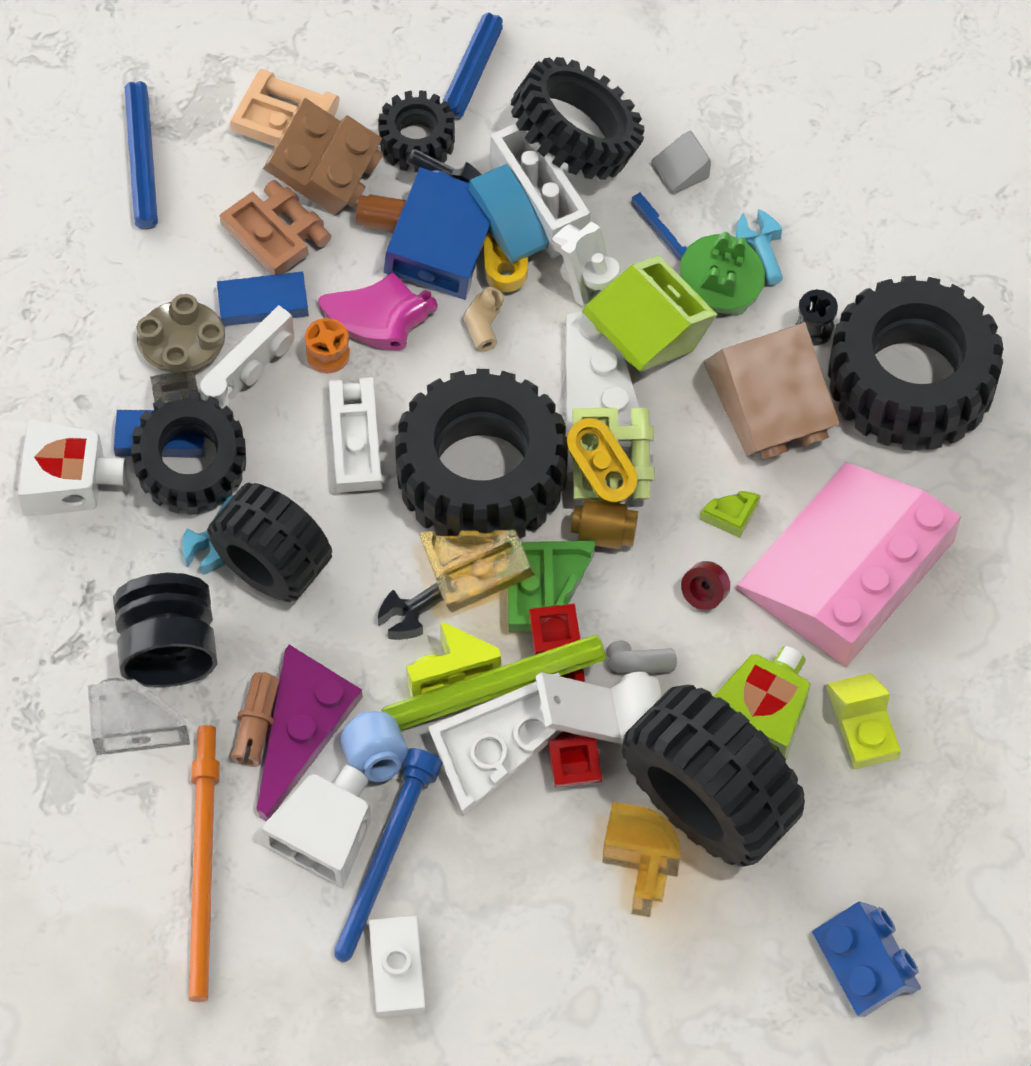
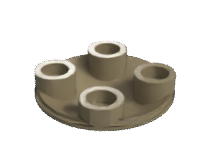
M180 294L172 302L153 309L146 317L141 318L136 326L138 348L144 359L152 366L171 373H187L205 367L219 355L225 342V329L220 317L211 308L198 303L197 299L189 294Z

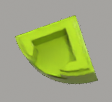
M739 491L738 494L724 496L719 499L714 498L702 509L700 520L741 538L760 503L761 495Z

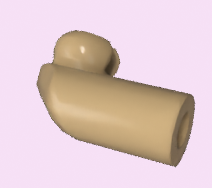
M487 287L481 293H478L464 315L467 328L479 352H487L498 343L491 324L500 312L504 297L501 291L494 287Z

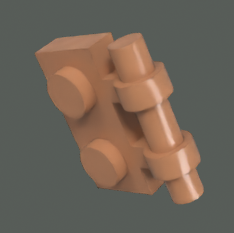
M272 180L264 188V193L269 197L266 201L263 202L252 191L219 216L221 225L271 275L283 274L309 255L308 245L303 241L304 239H312L319 247H323L331 240L332 235L323 227L324 221L315 212H308L299 203V196L291 188H284L276 180ZM287 214L294 223L288 226L279 215Z

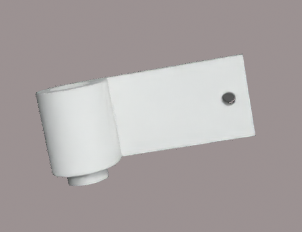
M543 672L536 676L541 701L540 710L543 713L546 728L623 744L625 733L662 696L659 680L649 676L646 672L629 673L622 677L621 682L612 688Z

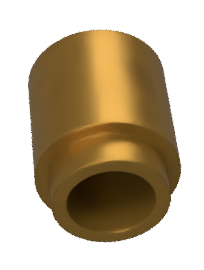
M585 498L583 507H574L571 533L579 534L578 541L595 540V546L620 550L622 545L633 547L638 511L629 510L626 504L608 503Z

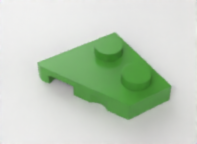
M595 540L507 542L509 632H531L529 609L570 603L594 556Z

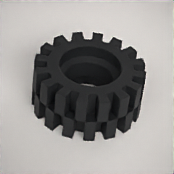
M412 90L404 92V100H401L397 94L391 98L392 106L387 102L382 107L383 114L379 113L378 118L379 136L382 138L379 145H381L383 156L388 155V162L394 166L400 161V169L407 171L409 167L407 157L412 149H417L443 163L447 161V153L451 155L454 150L455 123L453 111L450 112V105L446 101L440 104V96L434 93L430 99H427V91L419 90V97H413ZM411 124H424L433 129L432 134L421 139H412L401 134V130ZM414 167V172H418L419 169Z

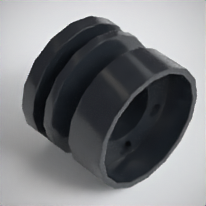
M165 572L149 574L130 580L117 589L113 596V604L116 614L115 625L117 632L120 634L117 640L119 669L123 678L130 683L144 687L165 688L192 683L213 672L218 662L214 630L210 626L213 616L210 590L207 583L198 577L185 573Z

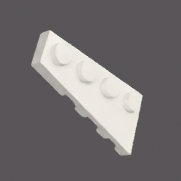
M582 311L566 315V437L573 426V408H618V426H631V409L639 408L623 354L606 336L595 328L594 324ZM618 441L632 463V442ZM650 444V463H653V451ZM569 451L566 481L573 480V458Z

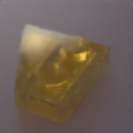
M496 530L488 534L478 531H460L459 536H436L433 531H425L419 534L445 604L451 613L535 576L516 530Z

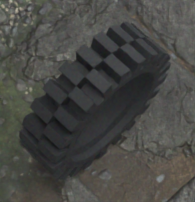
M548 57L544 58L542 62H536L511 99V105L514 106L511 113L512 117L518 118L516 126L519 131H529L524 137L529 144L538 142L541 146L537 152L543 157L548 152L555 157L552 163L560 168L564 162L567 163L568 172L577 175L582 170L584 178L593 179L596 175L599 180H606L608 176L611 178L617 176L644 139V136H642L645 132L644 125L639 124L642 120L639 112H632L635 107L631 99H621L625 92L619 86L614 89L607 86L611 80L605 75L600 80L594 77L595 69L588 65L582 71L578 61L571 59L567 65L563 57H556L554 61ZM551 99L563 101L579 109L599 127L605 138L591 135L573 125L556 109Z

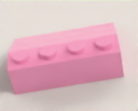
M845 462L737 584L736 589L844 667H847L953 544L961 516L924 490Z

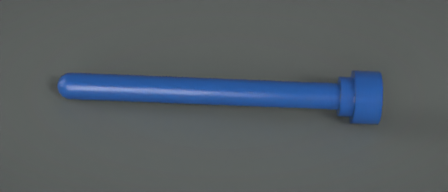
M409 748L407 756L401 765V770L403 771L402 779L405 781L334 949V956L340 962H347L352 958L422 789H427L430 783L436 781L441 770L442 761L428 751Z

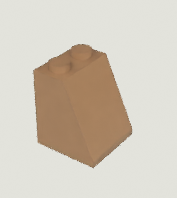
M805 322L723 348L703 361L746 456L760 452L762 460L788 452L786 443L798 439L802 440L803 446L829 438L827 430L840 424Z

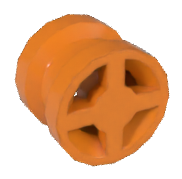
M332 318L318 319L311 323L306 329L304 336L309 365L314 370L326 374L335 373L343 369L350 357L349 336L343 323ZM322 347H326L328 351L322 350Z

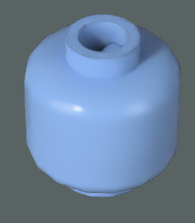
M378 711L362 712L347 723L341 733L340 744L348 765L361 771L368 780L372 782L386 781L393 778L401 769V765L408 753V747L393 716Z

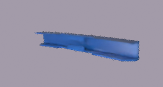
M640 192L632 196L633 206L679 261H681L687 247L681 246L670 230L660 221L658 212Z

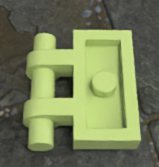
M573 408V425L585 418H595L608 426L617 441L632 442V465L637 472V486L632 494V499H651L650 482L655 481V467L650 466V441H654V427L649 426V409H631V426H618V408ZM586 435L581 440L582 447L588 451L596 449L599 444L598 439L593 435ZM573 460L574 500H585V498L601 500ZM611 473L606 477L605 482L609 488L617 489L619 488V482H623V479L618 473Z

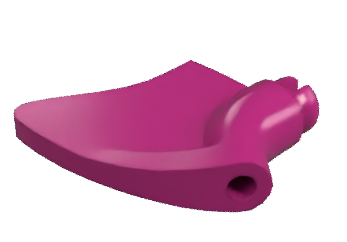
M394 273L371 286L357 290L325 294L318 299L319 308L327 318L336 319L343 323L348 331V336L363 344L384 350L404 349L407 345L409 332L419 323L428 319L427 315L435 312L438 308L435 297H431L430 291L424 290L416 296Z

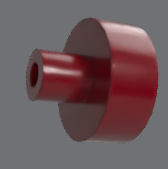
M698 562L684 574L681 581L682 594L686 601L697 609H714L730 592L729 576L720 565L714 562Z

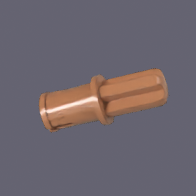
M258 672L253 674L244 710L239 711L237 714L240 726L230 758L238 764L242 765L246 747L248 746L251 750L247 766L256 767L261 764V755L267 730L274 723L271 714L279 685L278 678L270 673Z

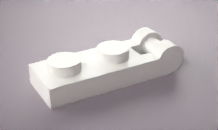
M277 306L202 379L200 388L203 400L207 401L210 395L218 399L219 407L222 409L226 405L230 408V400L246 385L254 384L262 375L264 367L274 357H280L289 350L294 340L292 315L281 306Z
M373 377L360 378L358 383L342 384V379L329 380L337 492L382 489ZM362 400V404L344 405V401Z

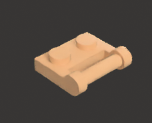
M260 69L230 121L231 131L276 146L297 106L269 97V94L298 104L304 98H307L332 116H335L340 97L330 92L320 94L277 79L274 73Z

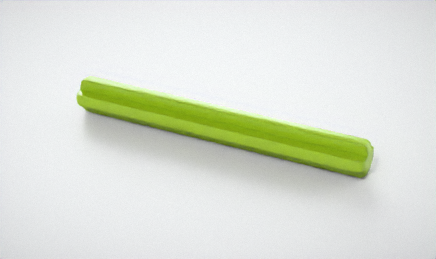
M592 635L384 706L381 712L393 716L400 730L527 686L536 682V676L541 672L552 675L558 672L561 676L597 664L606 659V653L600 637Z

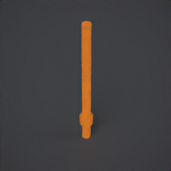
M211 725L198 727L197 759L192 761L191 782L196 785L189 1000L193 1002L207 1001L209 989L215 785L220 782V762L215 760L216 727Z

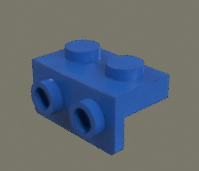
M860 901L816 928L812 933L856 1015L865 1017L903 992L914 994L921 989V986L915 977L919 970L914 959L905 949L902 948L900 950L892 935L896 929L890 916L883 908H877L874 905Z

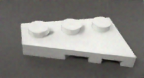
M537 681L428 727L464 816L547 746L549 740H554L563 732L546 728L544 716L540 710L541 701Z

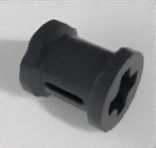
M815 289L803 294L799 300V318L796 325L806 323L813 346L823 345L831 339L835 326L833 320L837 316L838 311L836 298L825 290Z

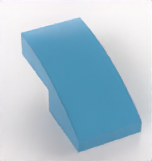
M508 164L470 180L468 190L490 220L489 233L511 264L549 246L543 226L524 189Z

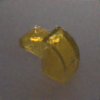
M612 801L603 847L602 863L638 870L631 914L650 917L653 901L663 903L667 875L678 876L680 842L672 825L659 813L645 807Z

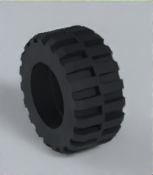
M902 276L901 281L893 283L892 279L878 282L875 291L871 288H866L856 295L855 303L848 304L843 310L840 323L836 324L829 359L828 377L831 379L829 388L832 398L837 402L840 401L838 410L848 421L854 418L856 420L855 429L864 436L872 433L878 436V443L890 446L891 442L902 444V450L915 451L917 445H925L926 450L941 448L945 439L949 443H955L964 438L966 430H975L982 422L984 413L989 412L1003 365V359L1001 358L1004 350L1002 337L996 334L998 326L992 315L989 313L983 315L985 306L974 296L970 299L965 297L964 289L954 284L951 287L941 285V279L928 277L927 281H918L916 276ZM918 343L942 354L951 364L954 373L934 383H911L890 374L879 363L875 355L882 349L894 344Z
M476 369V374L465 375L464 370L450 373V380L446 382L439 378L428 384L427 394L417 393L409 402V411L402 413L398 423V434L395 436L398 488L402 490V500L407 509L412 512L415 511L416 520L424 528L429 529L434 525L436 536L450 541L452 536L460 538V545L474 547L475 541H487V547L499 546L503 538L510 537L511 541L514 542L526 537V528L529 526L533 530H537L546 522L547 512L552 513L556 510L561 501V492L565 490L567 480L568 446L566 425L562 415L557 412L555 413L556 404L546 394H542L539 397L537 385L526 379L520 383L516 381V374L501 371L500 375L490 374V369ZM475 435H489L511 443L520 451L524 459L514 470L502 477L491 480H472L450 471L441 462L440 457L449 446L463 438Z
M689 684L672 687L625 733L622 744V756L627 760L626 766L629 772L635 776L636 783L640 789L650 797L651 803L658 810H661L669 818L668 821L677 829L679 828L693 843L705 848L706 852L713 857L722 858L727 864H736L738 867L754 865L802 817L805 805L803 787L797 783L798 777L794 770L788 767L786 758L782 753L775 749L769 742L770 739L761 730L758 731L740 711L736 712L730 707L728 702L720 697L712 696L711 692L706 689H696L694 685Z

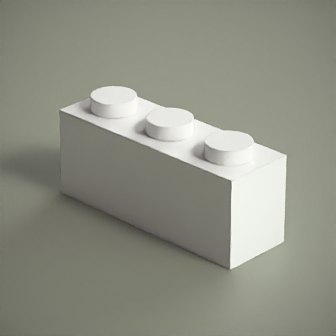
M513 124L490 135V165L495 169L508 164L524 189L543 226L549 241V246L545 250L553 259L562 255L554 250L553 236L567 224L582 230L590 223L591 213L561 167L559 168L552 163L554 160L553 155L549 152L545 157L539 154L537 150L541 145L538 142L529 144L524 138L529 131H519L516 124Z

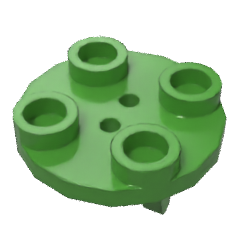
M728 232L699 238L688 246L680 261L679 276L718 313L735 316L743 314L751 304L756 302L764 287L765 269L760 256L747 243L746 238H736L730 236Z

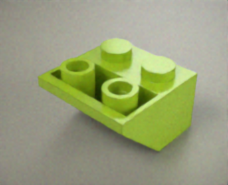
M660 255L632 264L586 304L582 310L584 315L594 324L595 328L606 336L623 354L627 362L635 366L640 372L693 352L717 316V313Z

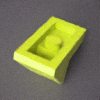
M441 622L440 637L445 655H426L417 659L414 664L406 666L407 686L411 697L501 667L499 648L447 623Z
M872 673L827 683L826 688L853 768L858 769L899 759L901 750L887 712L890 694L883 684Z

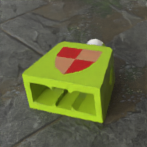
M783 646L773 662L759 654H751L714 697L722 698L736 712L740 711L750 720L749 722L758 731L761 730L770 739L771 745L779 750L787 759L808 700L811 683L798 675L806 662L805 657L796 649Z

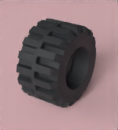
M180 392L170 394V402L164 403L162 398L154 402V410L151 413L145 410L140 417V427L135 426L131 455L136 477H138L140 486L145 494L149 492L152 496V501L159 506L163 503L167 504L171 512L179 514L180 508L188 509V515L198 514L197 508L205 506L209 512L217 508V501L222 499L225 502L229 496H232V489L234 487L239 488L243 480L242 473L246 469V447L243 429L239 420H234L233 411L227 405L223 409L219 407L218 399L210 395L207 401L201 399L200 392H190V398L181 399ZM185 433H196L208 438L216 447L215 459L206 469L194 474H182L170 469L163 462L162 453L165 446L176 436Z
M245 483L207 528V533L214 549L237 576L259 592L284 602H295L333 557L332 547L326 535L316 521L302 507L284 494L258 483Z

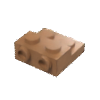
M304 98L297 106L263 169L335 216L345 205L353 207L364 192L366 186L359 181L364 172L371 174L380 162L383 153L377 148L382 138L350 116L346 115L340 121L307 98Z

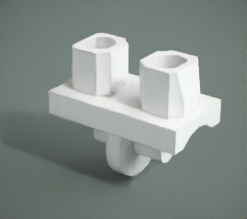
M590 222L582 230H579L571 224H567L553 236L554 250L562 254L564 259L560 269L562 279L571 285L575 302L585 307L597 290L602 291L621 275L619 263L607 255L600 226Z

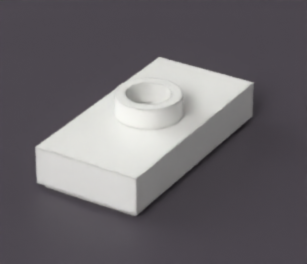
M417 916L369 920L377 1018L426 1013Z

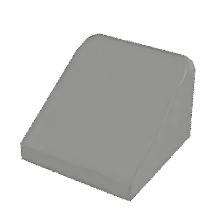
M690 130L682 134L652 159V165L671 193L674 194L709 178L711 160Z

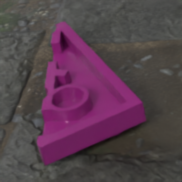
M290 644L284 653L273 714L274 723L271 725L257 803V812L260 818L265 821L280 807L363 698L361 688Z

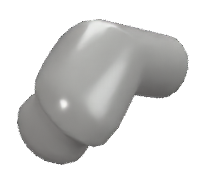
M619 640L611 643L606 650L609 657L607 660L608 666L619 674H629L632 672H673L677 665L676 653L672 648L631 651V645L628 642Z

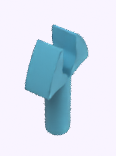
M758 209L757 221L761 229V235H758L756 231L748 227L745 214L742 213L737 225L736 238H746L747 243L760 256L765 269L767 284H779L783 280V275L770 243L772 240L781 239L782 227L773 217Z
M229 496V497L226 499V501L224 502V504L222 505V507H221L220 510L218 511L217 515H218L219 512L226 506V504L232 499L233 496ZM187 528L183 538V553L186 567H189L198 551L205 550L209 546L210 553L200 565L202 575L210 573L225 564L214 549L207 530L197 534Z

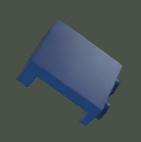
M419 168L386 250L385 274L390 275L394 273L400 279L466 300L471 287L473 272L490 228V220L468 190L469 183L452 178L443 171H430Z

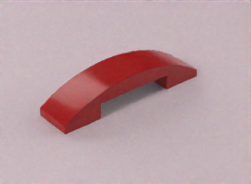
M575 603L529 609L534 655L580 640ZM583 668L560 676L585 682ZM563 731L554 740L548 741L547 749L555 788L602 782L596 738Z

